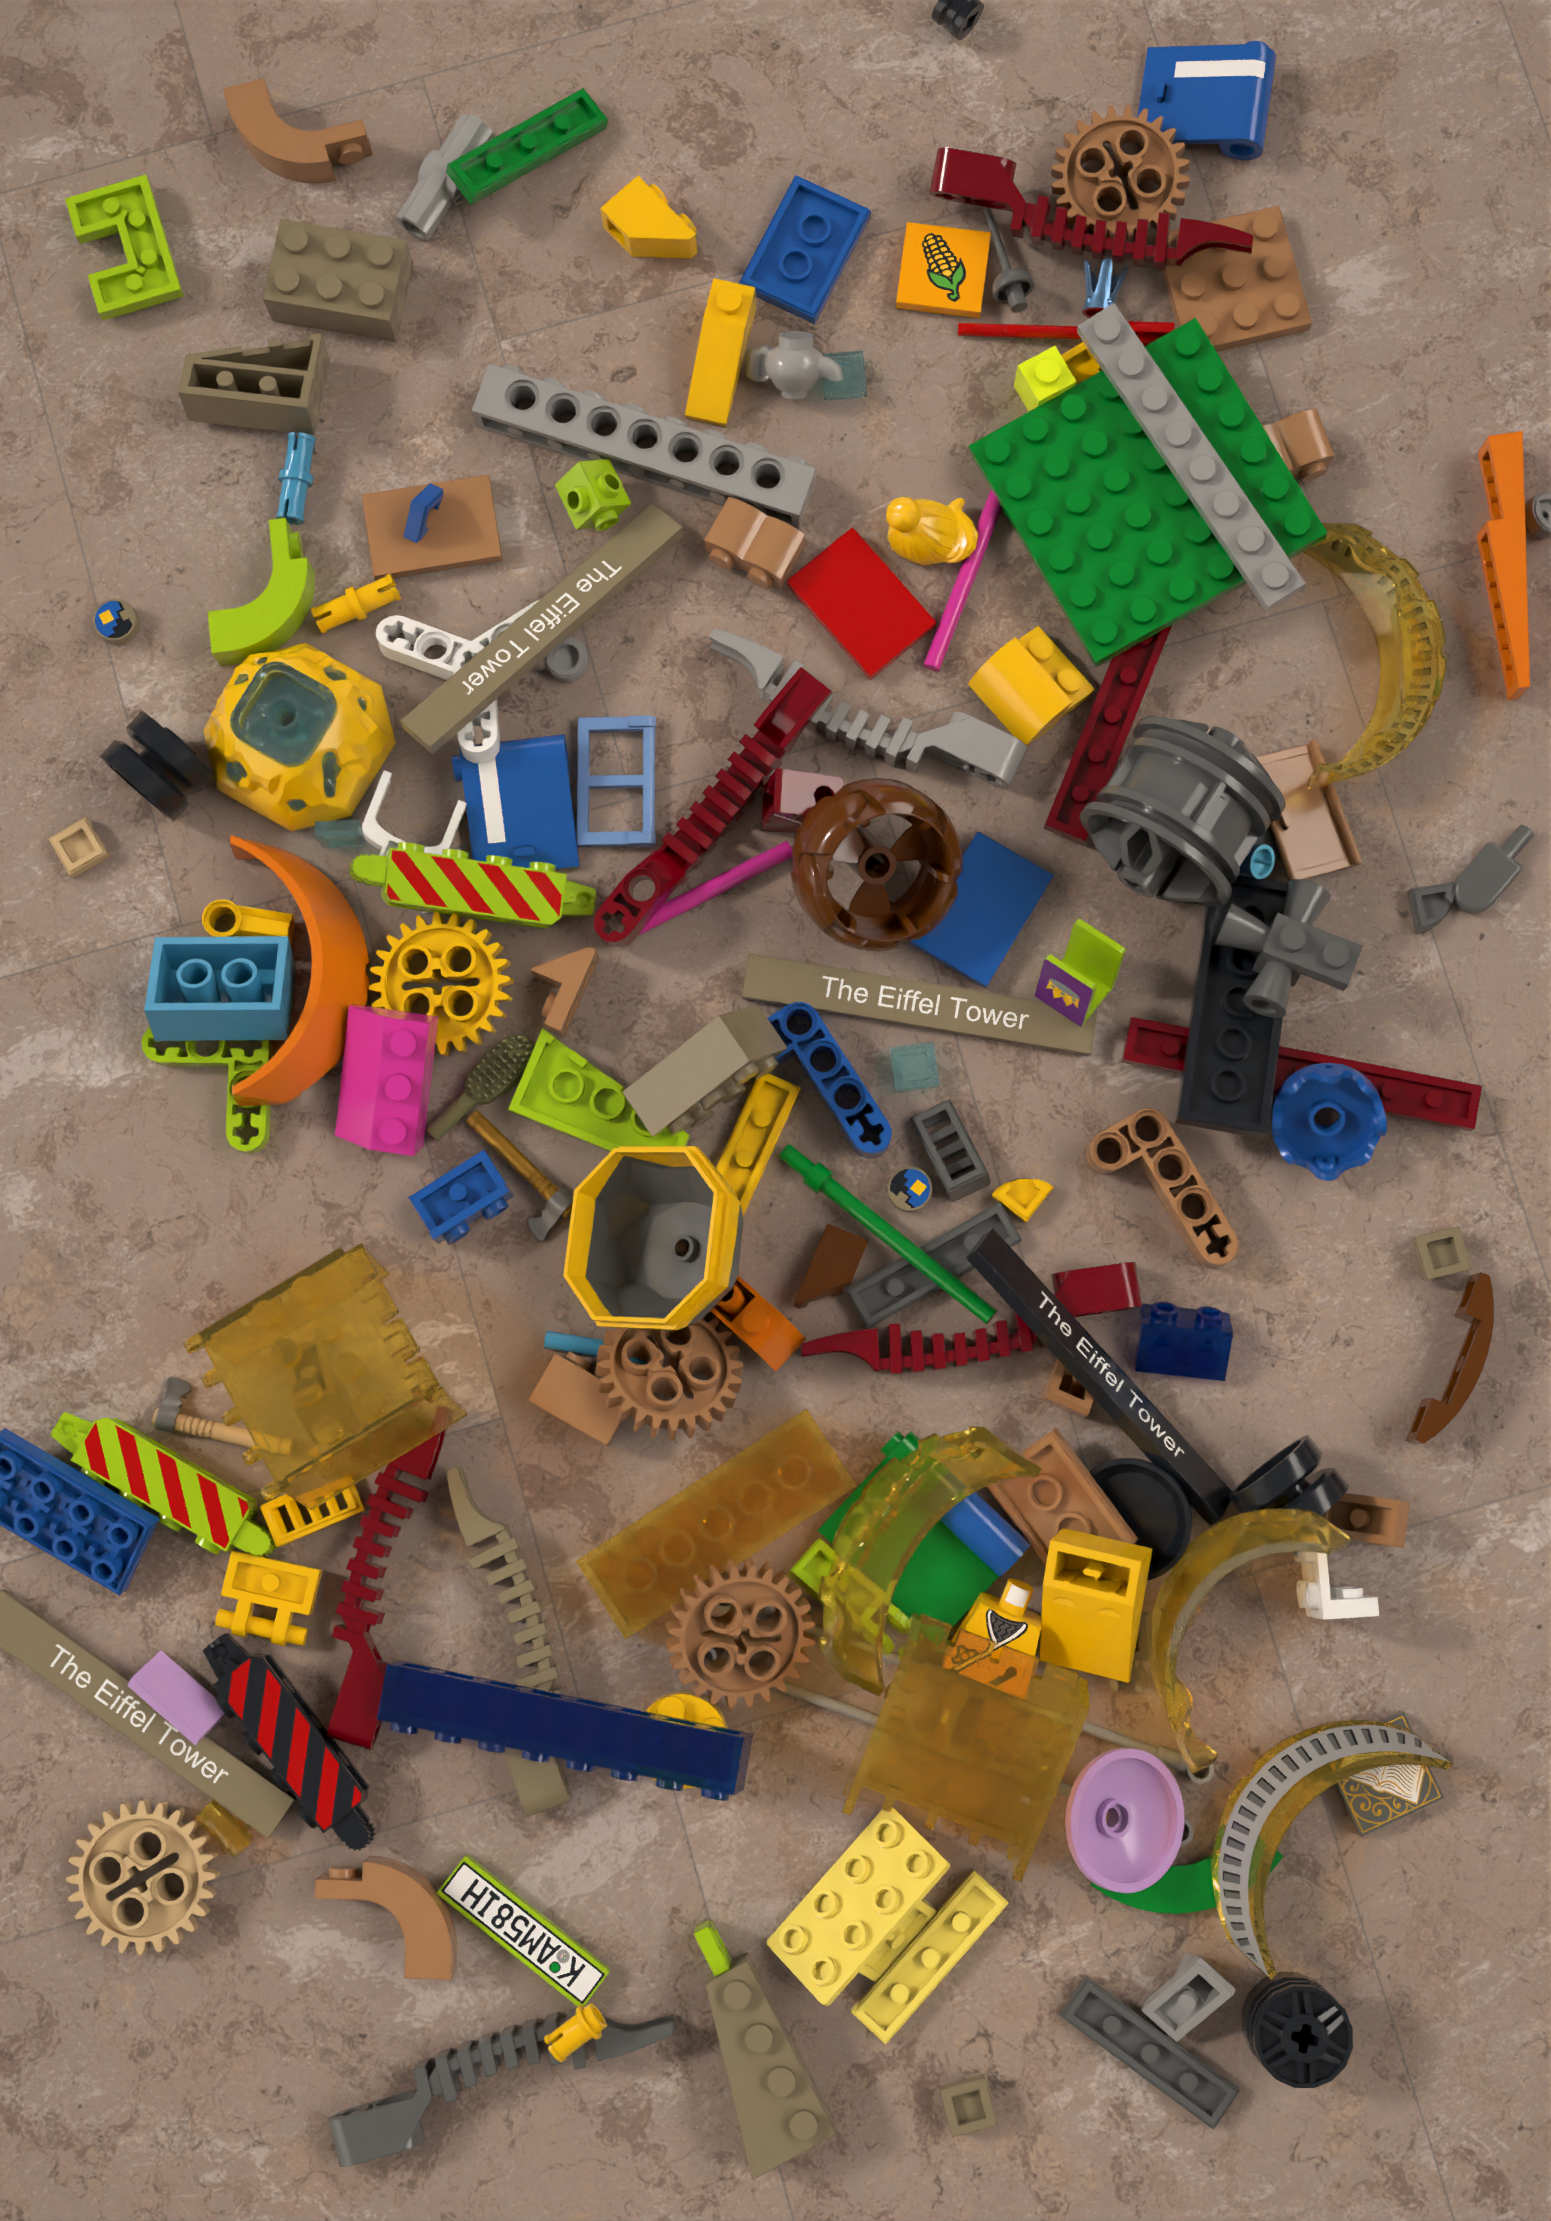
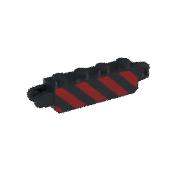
M229 1633L218 1637L203 1652L218 1679L213 1686L219 1693L215 1696L219 1707L229 1718L234 1716L238 1718L246 1729L242 1734L244 1740L257 1755L264 1753L273 1765V1768L270 1770L271 1776L283 1791L291 1790L301 1803L297 1807L301 1817L312 1829L319 1827L322 1833H325L332 1828L342 1842L345 1841V1846H348L349 1850L354 1849L356 1851L358 1849L360 1851L362 1848H366V1844L369 1845L371 1840H374L373 1836L376 1834L374 1832L376 1828L373 1827L374 1823H370V1818L360 1806V1804L368 1799V1783L335 1739L327 1736L326 1727L272 1655L262 1653L250 1655Z

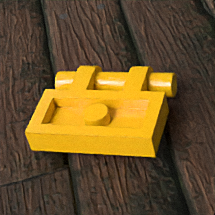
M231 1550L221 1596L238 1599L235 1612L221 1608L218 1610L215 1626L230 1629L231 1634L246 1638L248 1634L269 1638L271 1639V1644L283 1647L287 1643L304 1646L308 1636V1628L292 1625L293 1614L296 1612L312 1615L323 1570L260 1555L255 1557V1555H250L251 1553ZM254 1603L278 1608L275 1621L253 1616Z

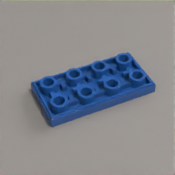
M4 1428L0 1431V1525L120 1596L127 1590L160 1518Z

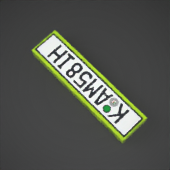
M468 1854L464 1856L436 1893L577 2007L579 2005L585 2006L611 1970V1968Z

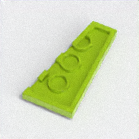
M542 1028L508 1110L510 1112L608 1152L620 1146H687L690 1135L684 1130L674 1136L667 1131L652 1137L623 1094L625 1088L605 1075Z

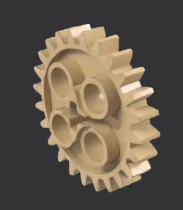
M143 1799L139 1801L137 1812H135L132 1804L128 1801L120 1805V1817L115 1811L109 1809L102 1813L105 1826L97 1821H93L87 1826L94 1838L83 1836L75 1842L84 1851V1854L73 1855L68 1860L72 1865L79 1867V1872L66 1877V1882L79 1885V1891L70 1895L68 1901H82L84 1907L77 1912L75 1918L77 1920L90 1916L93 1921L88 1926L86 1933L89 1935L101 1928L104 1931L101 1941L102 1946H106L112 1940L118 1938L119 1953L127 1951L132 1942H135L137 1954L143 1955L147 1952L151 1941L158 1953L166 1948L167 1936L177 1945L184 1940L182 1928L192 1933L199 1927L193 1914L205 1917L211 1911L202 1899L213 1898L218 1893L216 1889L207 1885V1881L215 1879L220 1875V1871L207 1867V1862L218 1856V1853L216 1851L204 1852L202 1846L208 1842L211 1835L204 1834L196 1837L193 1832L198 1827L200 1820L197 1818L185 1825L182 1822L185 1808L177 1809L170 1816L167 1815V1801L159 1802L155 1810L151 1811L149 1799ZM146 1832H152L160 1838L161 1851L159 1855H151L144 1849L143 1837ZM172 1853L179 1855V1859L175 1863L153 1875L147 1881L140 1883L114 1900L108 1898V1893L138 1875L140 1871H144ZM106 1857H112L120 1863L121 1875L118 1880H113L104 1873L103 1862ZM168 1873H175L183 1879L184 1891L181 1896L173 1895L167 1890L165 1878ZM128 1898H135L142 1903L144 1915L141 1920H134L127 1914L125 1905Z

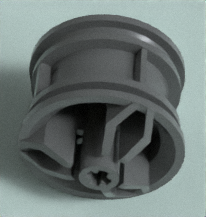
M1160 716L1143 717L1134 728V739L1127 747L1125 756L1111 779L1100 790L1095 798V802L1086 804L1080 813L1082 826L1091 836L1098 851L1110 868L1117 872L1119 880L1134 892L1152 898L1160 887L1155 895L1159 900L1214 907L1225 905L1232 894L1231 884L1240 873L1239 867L1255 841L1266 832L1270 822L1276 821L1282 815L1286 803L1281 791L1254 754L1250 753L1244 742L1233 733L1220 727H1212L1207 734L1206 732L1210 728L1207 724Z

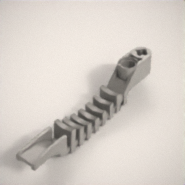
M714 628L709 636V639L712 640L710 649L744 666L756 681L759 699L768 704L772 702L800 667H804V664L794 660L779 685L775 686L774 683L784 669V666L780 665L784 659L782 655L749 639ZM832 694L807 724V730L817 734L818 730L826 733V739L836 743L837 739L845 741V747L852 751H855L857 747L865 749L864 754L873 759L876 755L885 757L884 763L893 767L896 762L907 759L905 769L915 773L923 758L933 756L989 784L1006 789L1010 786L1028 750L1027 746L1018 738L962 712H954L947 725L920 734L911 730L913 721L903 717L894 736L888 734L891 719L881 714L874 729L871 731L867 729L870 714L860 709L854 722H848L851 706L842 701L834 715L830 714L829 712L833 707L831 706Z

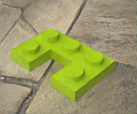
M146 174L65 198L75 236L80 244L119 233L128 263L87 275L98 313L103 321L184 296L153 190Z

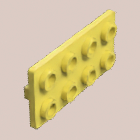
M886 1805L767 1940V1945L821 2004L829 2006L858 1972L877 1982L933 1918L937 1911L924 1897L950 1868V1863L894 1807Z

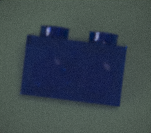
M1163 1301L1153 1304H1142L1143 1307H1140L1139 1311L1141 1324L1134 1361L1135 1371L1225 1381L1233 1339V1329L1229 1313L1209 1306L1199 1307L1198 1309L1181 1308Z

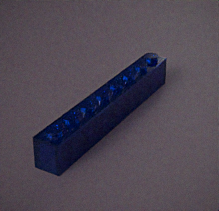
M406 1661L387 1664L377 1720L391 1722V1730L395 1732L418 1734L419 1729L435 1732L434 1739L446 1743L460 1744L462 1738L479 1741L478 1749L488 1752L505 1753L506 1747L523 1750L521 1757L527 1760L549 1762L550 1756L567 1760L566 1767L573 1770L593 1772L594 1766L611 1769L610 1776L616 1779L638 1781L639 1775L656 1779L655 1786L659 1788L683 1791L684 1785L701 1788V1796L721 1801H727L729 1794L735 1795L744 1790L754 1734Z

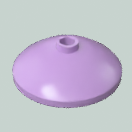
M1112 1749L1103 1752L1091 1760L1078 1775L1068 1798L1065 1828L1070 1852L1081 1872L1091 1882L1103 1889L1120 1893H1133L1146 1889L1156 1883L1171 1867L1179 1851L1184 1832L1183 1800L1178 1784L1170 1770L1152 1754L1139 1749Z

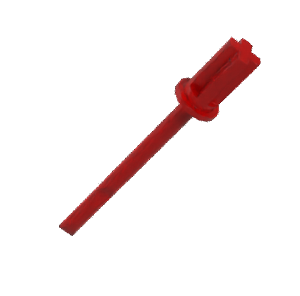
M1127 321L1144 346L1175 330V322ZM958 323L957 333L958 336L1081 339L1077 333V326Z

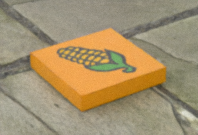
M907 222L896 309L980 319L991 232Z

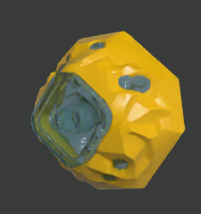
M307 643L266 653L250 654L234 669L233 675L226 687H224L223 693L218 698L216 706L203 729L217 790L291 832L351 816L396 743L382 686ZM295 717L292 723L282 726L286 718Z

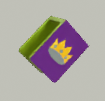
M1077 919L1073 924L1062 961L1051 954L1045 958L1034 996L1082 1027L1114 988L1126 949L1082 919Z

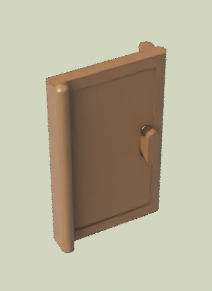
M1313 739L1307 745L1256 757L1285 799V810L1280 818L1270 822L1269 826L1287 872L1288 880H1306L1360 865L1362 860L1334 783L1315 787L1331 779L1318 740Z

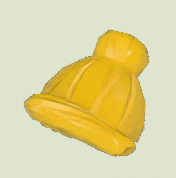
M899 497L892 500L887 506L886 522L889 525L887 539L892 551L904 559L923 566L942 562L957 563L969 557L976 548L979 534L972 520L962 511L965 500L957 498L948 506L934 500Z

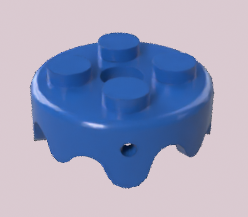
M1327 1062L1312 1064L1299 1069L1283 1082L1272 1100L1270 1113L1272 1137L1282 1157L1290 1165L1295 1164L1308 1169L1320 1180H1335L1344 1171L1368 1163L1380 1137L1385 1136L1387 1132L1385 1111L1377 1089L1358 1070L1343 1064ZM1331 1107L1339 1112V1117L1333 1124L1323 1126L1315 1122L1314 1116L1316 1112L1321 1108Z

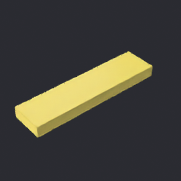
M973 1869L878 1981L874 1982L853 2006L851 2013L886 2045L1009 1904L1008 1900Z

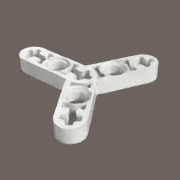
M538 601L533 602L472 641L398 615L389 616L378 624L376 638L381 652L387 658L448 680ZM400 633H404L405 639L397 637ZM389 637L397 639H395V641L392 643L390 642ZM432 645H442L447 648L446 653L439 659H428L424 656L425 650ZM497 699L457 733L462 754L468 761L480 764L486 763L495 758L499 752L500 734ZM474 726L482 727L484 735L482 746H474L476 740Z

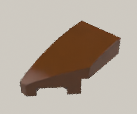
M827 1223L793 1307L801 1309L807 1307L809 1302L829 1295L832 1298L842 1294L844 1287L851 1285L869 1240Z

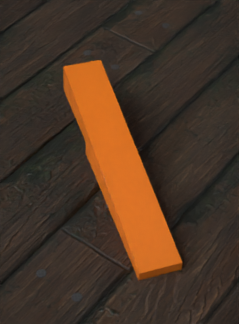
M1523 431L1490 435L1478 451L1491 520L1487 521L1477 534V542L1508 700L1519 699L1530 687Z

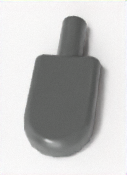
M1520 825L1501 848L1493 842L1487 843L1456 878L1453 901L1460 910L1471 914L1484 912L1494 904L1519 875L1522 866L1514 859L1534 837V833L1528 827Z

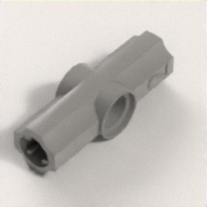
M462 114L440 150H432L425 157L418 173V184L396 216L398 224L413 237L429 241L451 205H458L464 200V195L446 173L447 164L495 137L493 130L483 120L473 114Z

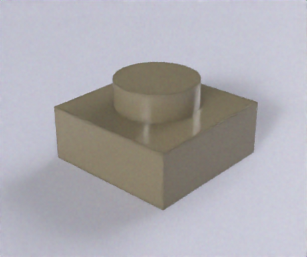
M1459 1226L1412 1238L1424 1281L1471 1270Z
M984 2074L939 2086L952 2137L997 2125Z

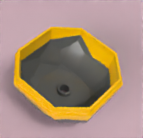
M620 1146L619 1148H614L574 1190L563 1276L592 1320L599 1327L679 1330L700 1321L734 1286L739 1273L743 1230V1214L740 1201L723 1176L696 1146ZM690 1245L689 1252L686 1254L687 1247Z

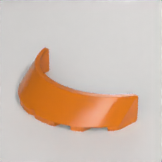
M231 835L230 847L237 860L259 859L282 880L297 902L306 923L310 940L312 958L310 986L303 1011L296 1026L282 1047L266 1064L246 1079L232 1086V1096L239 1106L284 1105L301 1096V1092L317 1082L343 1058L349 1005L367 1006L370 980L366 972L370 965L363 931L352 907L341 891L326 875L306 860L284 849Z

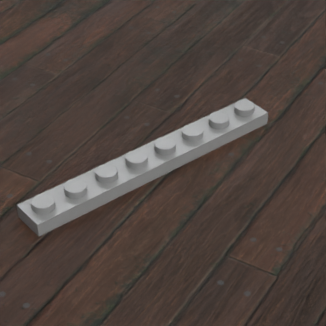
M1111 304L1077 326L1078 335L1265 611L1272 610L1304 590L1305 581L1116 304Z

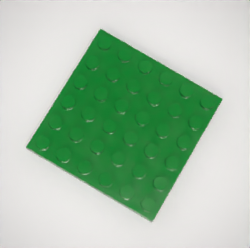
M1194 318L1144 346L1288 558L1291 559L1325 540L1327 537L1326 529L1198 320ZM1103 370L968 445L970 455L996 496L1000 506L1095 667L1246 584L1236 566Z

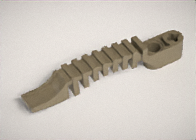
M455 1466L446 1472L454 1511L467 1547L495 1535L499 1542L498 1545L470 1558V1564L473 1569H476L498 1558L505 1557L508 1565L485 1575V1578L490 1586L512 1576L515 1586L497 1594L501 1604L519 1597L522 1607L507 1613L510 1624L526 1618L528 1628L513 1634L516 1646L532 1640L533 1650L515 1657L519 1668L533 1663L535 1672L515 1681L518 1692L527 1689L531 1700L519 1725L500 1732L502 1747L519 1799L526 1815L531 1816L572 1801L568 1780L545 1715L548 1706L561 1702L566 1698L563 1687L550 1691L556 1678H559L562 1673L559 1664H553L552 1655L556 1653L553 1642L548 1643L546 1636L551 1630L547 1621L542 1622L540 1612L545 1609L541 1599L537 1601L535 1599L533 1590L538 1589L535 1579H529L526 1569L531 1567L527 1557L521 1558L518 1549L523 1546L519 1537L513 1538L508 1524L489 1518L478 1508L471 1495L462 1466Z

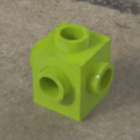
M610 459L579 461L555 484L576 530L595 528L596 531L607 530L618 523V516L631 505L622 481L618 477Z

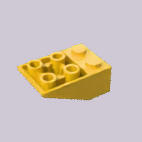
M1062 1528L1050 1540L1042 1593L1040 1661L1127 1683L1130 1682L1152 1548L1067 1528Z

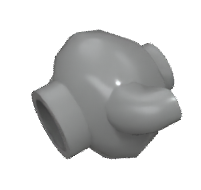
M782 332L779 334L778 346L773 348L770 345L763 344L759 347H751L746 353V375L748 379L755 382L771 380L775 387L781 390V396L784 398L802 399L807 397V391L813 389L821 378L830 381L843 380L841 365L830 357L823 356L818 349L813 347V335L808 332Z

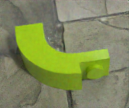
M286 518L268 520L273 569L270 581L263 593L254 601L241 607L207 611L211 653L220 666L241 664L250 654L277 650L297 632L309 612L314 596L315 571L308 558L303 557L300 533L292 531Z

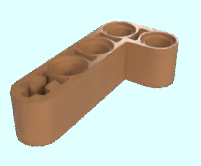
M1152 1108L1139 1110L1100 1132L1089 1143L1086 1149L1087 1164L1094 1172L1100 1175L1116 1173L1131 1163L1138 1162L1193 1257L1200 1265L1206 1268H1217L1229 1263L1236 1256L1239 1242L1234 1230L1167 1118L1160 1111ZM1147 1120L1153 1123L1157 1130V1137L1154 1141L1146 1142L1137 1136L1135 1125L1138 1121ZM1110 1142L1116 1146L1119 1152V1159L1116 1163L1106 1164L1098 1158L1096 1152L1099 1143ZM1169 1158L1178 1164L1180 1169L1178 1179L1174 1181L1167 1180L1160 1175L1158 1163L1161 1159ZM1184 1197H1194L1200 1201L1203 1211L1199 1219H1190L1185 1216L1181 1209V1202ZM1211 1219L1214 1225L1206 1229L1207 1233L1204 1230L1196 1235L1193 1229L1199 1228ZM1210 1238L1213 1241L1218 1239L1223 1241L1224 1247L1219 1250L1220 1255L1217 1252L1212 1254L1207 1252L1205 1247L1211 1243Z

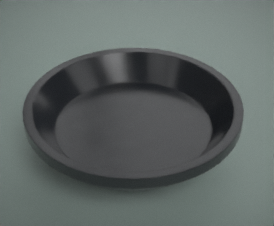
M1117 1458L1093 1468L1089 1473L1138 1538L1134 1544L1152 1548L1147 1581L1160 1577L1172 1569L1182 1558L1189 1545L1193 1526L1191 1507L1180 1484L1160 1466L1138 1458Z

